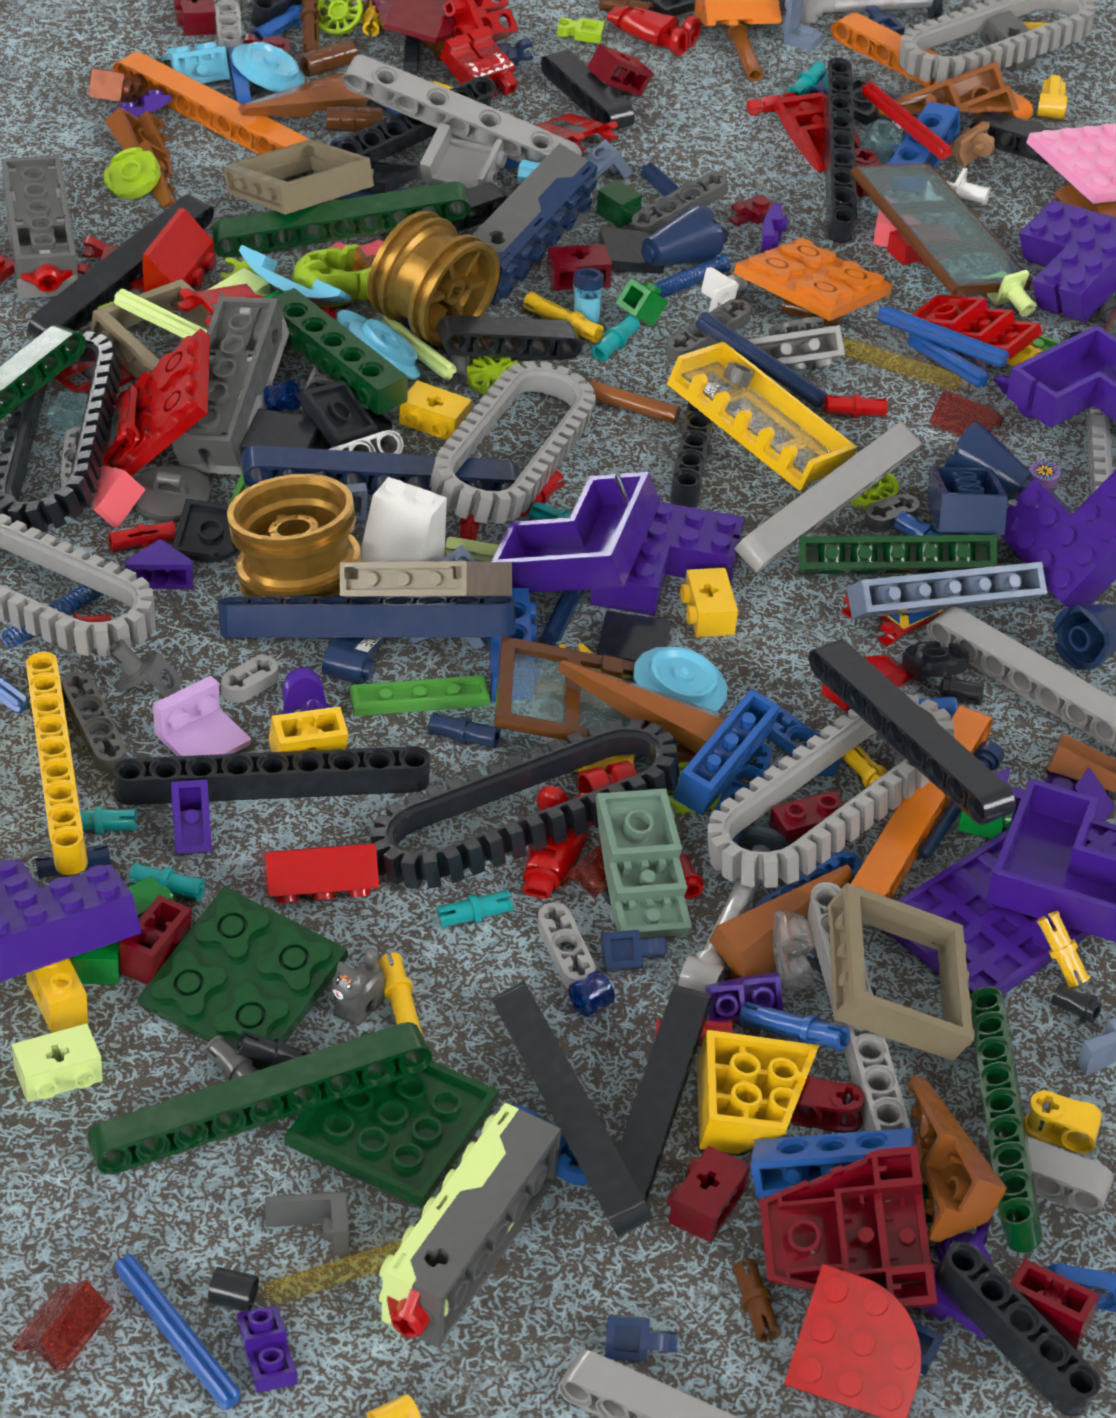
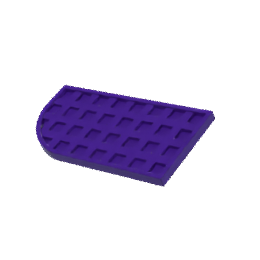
M1094 819L1085 847L1116 856V825ZM1010 828L898 900L901 903L963 925L964 942L967 945L966 964L969 971V996L979 988L990 986L999 989L1002 995H1004L1055 960L1049 954L1051 947L1040 925L1037 923L1038 918L986 903L992 872ZM1065 927L1070 939H1075L1077 944L1090 936V934ZM886 932L940 976L938 950Z

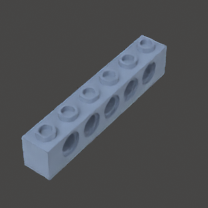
M1042 562L866 579L848 586L847 592L851 618L862 619L946 610L951 606L967 608L1031 601L1046 595L1047 588Z

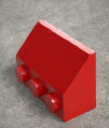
M179 208L142 255L144 292L180 279L185 281L192 289H195L196 286H201L206 273L215 267L217 257L213 253V240L184 208Z
M364 843L261 852L266 894L268 897H275L276 903L298 902L297 895L311 893L312 900L334 899L335 891L347 890L349 897L370 896L371 888H379L376 844Z

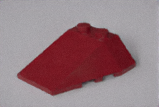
M449 0L371 1L372 5H375V12L379 13L378 19L382 28L428 42L437 43L450 39L453 27L457 25L455 18L446 16L443 5Z
M917 1145L876 1149L865 1154V1158L844 1167L842 1165L837 1166L826 1175L809 1182L805 1180L759 1200L768 1282L814 1291L821 1266L825 1264L879 1284L889 1291L905 1309L937 1305Z

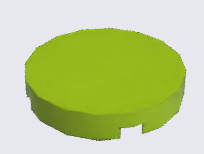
M138 147L125 149L110 160L109 168L106 167L104 171V182L110 192L120 199L132 200L140 198L149 193L158 183L161 175L160 164L149 150L144 151Z

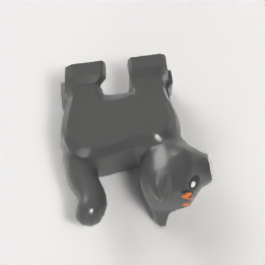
M369 948L364 955L365 963L360 964L355 969L340 961L332 982L333 993L338 1001L337 1006L333 1009V1013L342 1020H347L356 1026H359L367 1019L365 1009L370 1001L371 1009L376 1010L383 1004L385 976L380 971L379 954L375 948Z

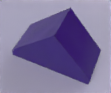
M161 539L133 555L125 562V568L136 572L137 579L143 577L149 583V588L193 589V560Z

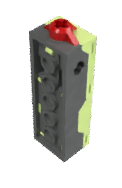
M504 1103L496 1116L491 1114L488 1117L480 1138L476 1143L472 1141L467 1146L462 1157V1163L456 1170L451 1169L446 1175L441 1192L436 1198L431 1197L427 1201L417 1225L408 1227L403 1235L401 1247L396 1254H389L384 1260L380 1269V1277L383 1278V1283L379 1296V1302L382 1303V1321L392 1325L403 1336L417 1337L437 1348L442 1345L556 1180L561 1138L560 1127L507 1103Z

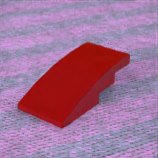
M823 92L776 99L774 109L791 140L817 172H824ZM854 128L855 149L864 148Z
M936 295L911 314L1006 350L1009 353L1008 359H1012L1042 334L1040 323L1015 321L1013 310L988 309L986 298Z

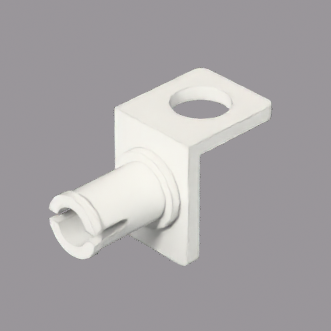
M962 169L955 183L947 182L961 199L986 205L990 187L968 183L966 179L968 169ZM926 183L923 201L931 204L943 203L932 195L931 188Z
M712 267L706 268L701 292L711 298L709 312L719 307L718 303L722 305L731 299H735L737 291L744 290L747 287V280L735 274L726 276Z

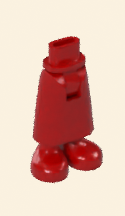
M615 6L607 15V20L615 23L616 28L659 48L665 47L671 53L682 56L686 53L687 48H692L695 45L701 31V20L693 15L684 21L682 27L679 26V20L675 16L639 7L632 9L631 6L623 8Z
M555 786L543 787L536 799L540 811L569 801L566 793ZM580 793L576 795L575 798L585 795L587 793ZM591 821L587 822L588 828L594 825ZM569 829L567 830L568 840L555 844L552 838L548 837L546 838L548 847L536 852L531 845H528L523 874L525 882L522 889L523 892L532 897L550 898L552 890L559 888L561 881L576 862L588 840L589 832L576 836Z

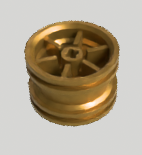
M416 212L401 221L389 233L373 260L367 285L368 299L371 307L391 321L395 320L399 323H406L408 321L412 332L416 336L426 340L432 346L442 348L444 346L436 331V326L443 317L449 315L483 316L487 311L498 285L500 261L497 251L491 245L482 242L475 236L469 234L458 235L456 227L451 222L441 218L434 212Z
M315 474L278 476L246 488L229 504L227 518L231 541L241 551L236 561L240 591L244 597L340 596V562H362L359 542L350 534L356 523L352 493L345 484L336 479Z

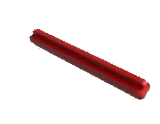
M868 82L867 85L862 86V95L936 157L940 160L951 157L952 147L876 84Z

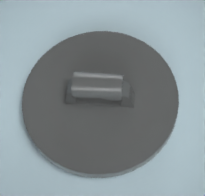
M181 465L159 466L145 471L135 479L146 490L134 507L141 514L152 519L162 521L180 520L186 498L208 502L211 499L209 480L201 472L190 467Z

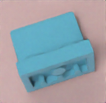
M216 42L196 44L193 51H190V46L169 48L168 54L161 55L162 61L171 60L172 69L200 83L230 79L225 46L217 47Z

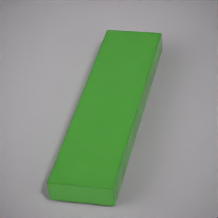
M485 675L350 685V699L354 716L490 706V696Z

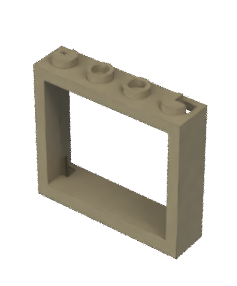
M312 139L223 166L228 194L283 214L292 213L374 186V169H371L370 158ZM310 170L318 172L290 182L282 180Z
M180 279L137 296L168 311L176 308L181 310L177 305L178 301L185 300L179 294L181 289L195 290ZM115 304L94 310L91 331L96 332L97 336L103 334L108 337L119 362L133 376L139 379L143 373H149L158 365L160 360L125 328L145 319ZM202 304L190 311H182L195 324L208 329L205 319L211 316V314Z
M340 562V596H512V562Z
M846 883L828 904L834 1019L954 1061L967 1046L970 1047L975 1036V1031L972 1027V1000L969 996V971L966 964L967 945L964 942L963 925ZM862 923L938 950L943 1020L866 993Z

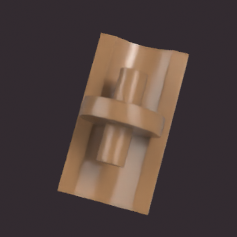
M982 121L973 128H966L961 132L960 137L954 139L950 145L952 147L950 158H956L958 166L965 167L978 157H988L994 152L995 140L992 136L988 135L989 122Z

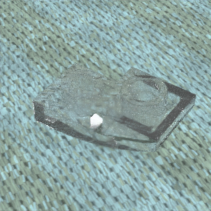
M779 910L774 916L773 950L776 969L780 975L781 988L808 993L816 987L811 973V964L805 956L806 953L815 948L810 933V925L804 915Z

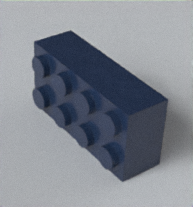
M930 466L927 505L939 532H944V535H963V533L1005 535L1008 496L993 469Z

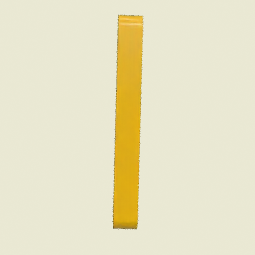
M38 652L29 656L26 660L49 837L56 871L63 875H75L85 870L88 865L62 685L56 656L50 652Z

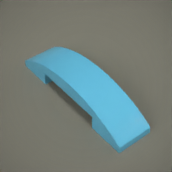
M243 245L239 249L243 258L258 275L283 291L295 288L310 301L318 303L350 302L352 298L346 292L318 279L315 280L310 290L273 273L278 263L277 261Z

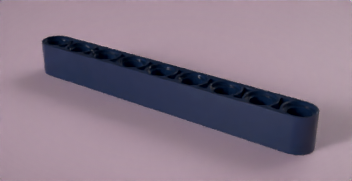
M256 445L244 449L240 455L243 479L249 487L278 476L315 474L336 479L345 485L365 483L368 495H373L388 477L431 491L429 487L430 478L437 456ZM468 458L456 472L455 476L471 487L486 491H502L513 485L519 477L520 471L518 465L510 460Z
M508 596L227 597L218 600L220 635L231 638L507 637L516 633L514 598Z

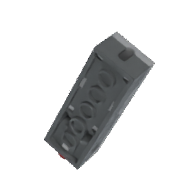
M60 155L1 159L4 201L18 299L57 296L78 280L76 250Z
M249 294L245 297L218 298L206 332L210 335L208 413L172 443L181 466L193 468L201 473L243 474L240 460L241 445L259 408H265L289 335L278 299L265 298L259 294Z

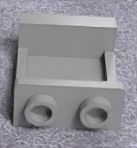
M440 123L420 162L422 182L435 185L458 181L463 183L467 189L487 182L496 184L497 173L500 168L505 166L507 160V152L504 151L503 140L497 139L494 146L489 147L453 138L451 126Z

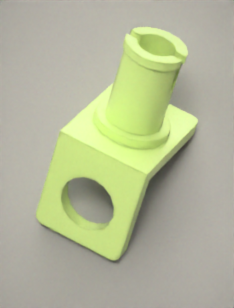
M1028 270L1007 276L1000 274L980 281L1003 280L998 293H986L996 306L1011 301L1022 317L1032 314L1036 309L1035 307H1037L1036 303L1024 290L1030 274Z

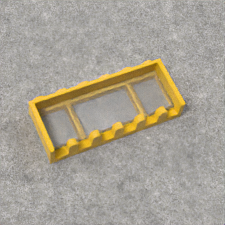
M725 342L678 356L667 385L798 491L801 492L810 482L826 477L854 456L857 449L856 445ZM733 361L742 364L754 372L748 387L738 386L723 377L729 362Z

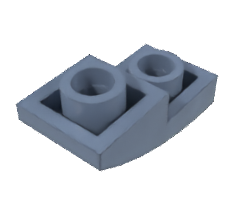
M1116 1016L1108 1020L1104 1035H1095L1083 1041L1077 1066L1085 1076L1097 1072L1116 1061Z

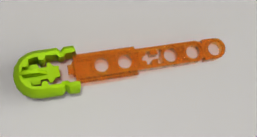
M357 244L347 245L342 250L337 247L316 250L307 253L296 263L292 274V281L311 290L315 280L318 279L352 296L350 302L328 304L313 302L322 307L343 306L354 303L356 299L360 301L369 300L367 291L368 278L376 255L366 256Z

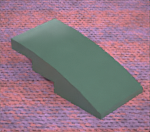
M652 789L597 793L595 798L600 842L617 931L639 929L640 939L689 935L692 924L684 897L687 885L679 859L682 846L667 790Z

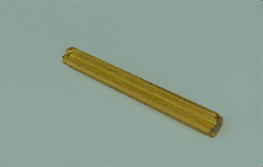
M842 336L844 356L952 391H958L962 384V378L951 371Z
M402 1240L269 1281L264 1285L265 1295L271 1305H277L380 1272L386 1257L389 1254H396L401 1247Z

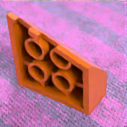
M695 0V16L699 17L701 23L706 26H716V22H719V24L737 25L740 24V21L745 22V24L781 23L779 0Z

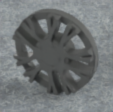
M809 317L781 323L768 330L769 336L824 328V320L822 317Z

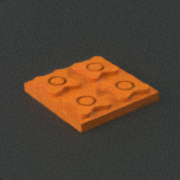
M797 238L794 241L737 262L733 273L828 321L889 296L893 288V284L884 280L882 275L866 271L855 262L842 260L836 257L833 251L821 249L810 240L804 238Z

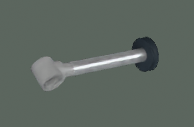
M804 0L801 24L814 23L818 20V17L823 16V13L865 11V8L873 5L877 6L879 10L928 8L930 19H933L934 16L940 17L942 15L943 0Z
M760 825L750 826L743 830L737 843L741 848L759 852L781 850L790 845L786 838L778 831ZM741 876L737 879L710 937L716 926L746 912L761 879H758L755 887L741 885ZM709 939L703 951L695 953L694 956L689 955L679 977L678 986L706 993L705 986L724 980L726 967L723 958L710 943Z

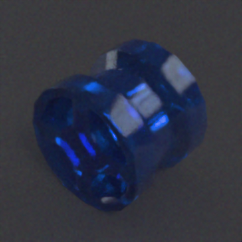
M291 379L284 380L280 385L270 384L265 387L264 402L267 409L282 413L286 409L294 411L301 406V402L297 398L301 392L296 382Z
M598 970L589 973L584 981L577 980L571 983L568 988L573 1006L584 1017L595 1014L599 1006L607 1007L615 1001V992L611 982L604 973Z

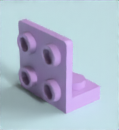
M212 676L204 678L153 703L154 734L176 756L234 754L251 745V738L220 709L219 682Z

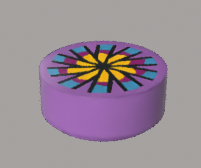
M1037 461L1031 464L1029 471L1032 473L1030 480L1033 481L1036 478L1049 489L1057 486L1061 473L1057 465L1048 461Z

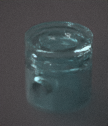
M883 119L876 120L858 148H867L874 151L881 165H885L902 141V133L894 123Z

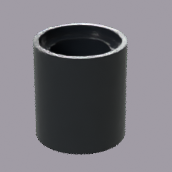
M218 1266L210 1282L208 1303L243 1312L251 1311L253 1305L249 1303L254 1304L259 1277Z

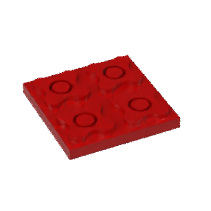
M201 328L192 336H186L172 353L164 355L155 368L149 373H143L133 385L137 388L135 426L141 438L134 448L130 447L131 443L128 439L125 438L113 454L111 461L113 468L125 470L132 477L208 413L210 335ZM124 390L118 395L116 406L128 390Z

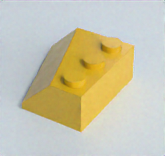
M706 1030L697 1058L699 1149L705 1150L709 1145L722 1152L739 1154L753 1148L755 1139L777 1138L784 1135L819 1045Z

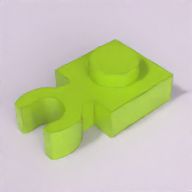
M560 17L559 24L557 25V36H574L576 41L600 44L604 33L605 21L579 18L578 21H573L570 18Z

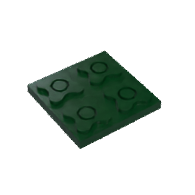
M224 886L137 1000L139 1006L208 1043L214 1037L222 1035L237 1050V1041L244 1030L273 1041L276 1038L287 1041L334 978L338 963L340 961L345 963L349 954L347 948ZM250 1058L253 1061V1067L259 1070L267 1068V1063Z
M363 1031L360 1037L370 1033ZM431 1061L425 1070L417 1074L303 1111L285 1133L284 1145L423 1208L498 1102L499 1090Z

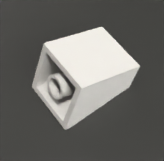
M388 477L372 497L361 546L362 562L440 561L444 558L447 497Z

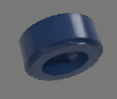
M582 268L574 273L573 284L580 290L597 291L603 287L604 275L596 269Z

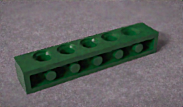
M295 288L272 297V299H278L289 330L286 344L292 346L306 360L312 362L335 382L344 380L364 406L380 415L407 402L408 376Z
M997 535L799 537L798 542L799 574H925L997 566Z

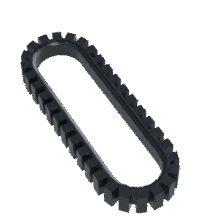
M86 331L83 334L86 340L85 350L77 360L69 365L80 362H95L70 477L60 490L36 501H19L47 384L10 412L11 417H8V429L5 430L3 436L5 442H2L0 448L2 452L0 454V514L11 517L12 523L16 520L25 523L27 530L34 527L43 533L47 532L50 523H53L55 529L66 525L64 517L69 516L76 519L83 513L81 506L89 507L94 499L92 493L97 492L99 485L97 480L100 479L101 475L99 467L103 466L104 458L102 455L106 452L107 446L105 442H108V430L111 429L112 424L110 418L114 415L113 405H116V393L119 392L120 387L118 382L122 378L120 370L122 368L113 345L108 340V337L103 334L97 336L96 332Z
M622 719L609 721L610 730L604 731L597 724L587 728L588 737L583 738L579 732L568 735V745L564 746L559 739L547 743V753H543L539 747L528 750V760L523 761L519 754L507 758V768H503L499 762L486 766L488 775L483 776L478 769L466 774L467 783L463 784L458 777L446 781V791H442L438 784L425 789L427 798L422 799L417 792L405 796V807L394 802L386 807L387 815L379 814L374 821L375 828H371V842L376 844L378 870L382 875L386 874L387 880L396 885L404 880L406 888L419 889L423 880H427L428 889L442 887V877L447 876L452 884L465 879L463 870L467 868L473 876L486 871L484 862L488 860L494 868L505 864L506 853H510L514 860L526 856L527 845H531L535 852L547 848L546 838L551 837L555 844L568 840L567 830L569 829L576 836L588 832L587 822L591 821L596 828H599L595 798L597 793L652 789L674 791L678 784L677 777H680L677 746L674 743V738L668 731L663 733L662 727L655 723H651L645 728L644 720L631 719L628 727H623ZM622 754H640L654 761L647 770L440 850L428 853H411L402 850L398 846L405 836L416 830L609 757Z

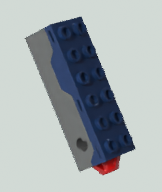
M560 143L472 235L479 238L482 242L491 245L497 251L499 257L500 273L498 285L490 303L493 306L502 298L507 299L518 280L522 282L527 277L530 267L534 263L538 265L542 261L548 247H555L562 233L565 230H571L580 213L585 214L592 204L593 200L590 196L598 182L595 179L598 166Z

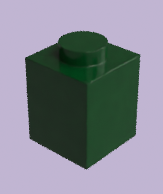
M617 180L598 190L596 213L621 228L631 223L633 215L641 210L642 194Z

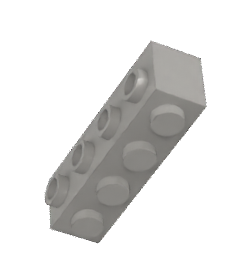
M840 325L747 339L793 371L806 369L805 364L815 363L816 368L830 366L834 364L833 359L845 355Z

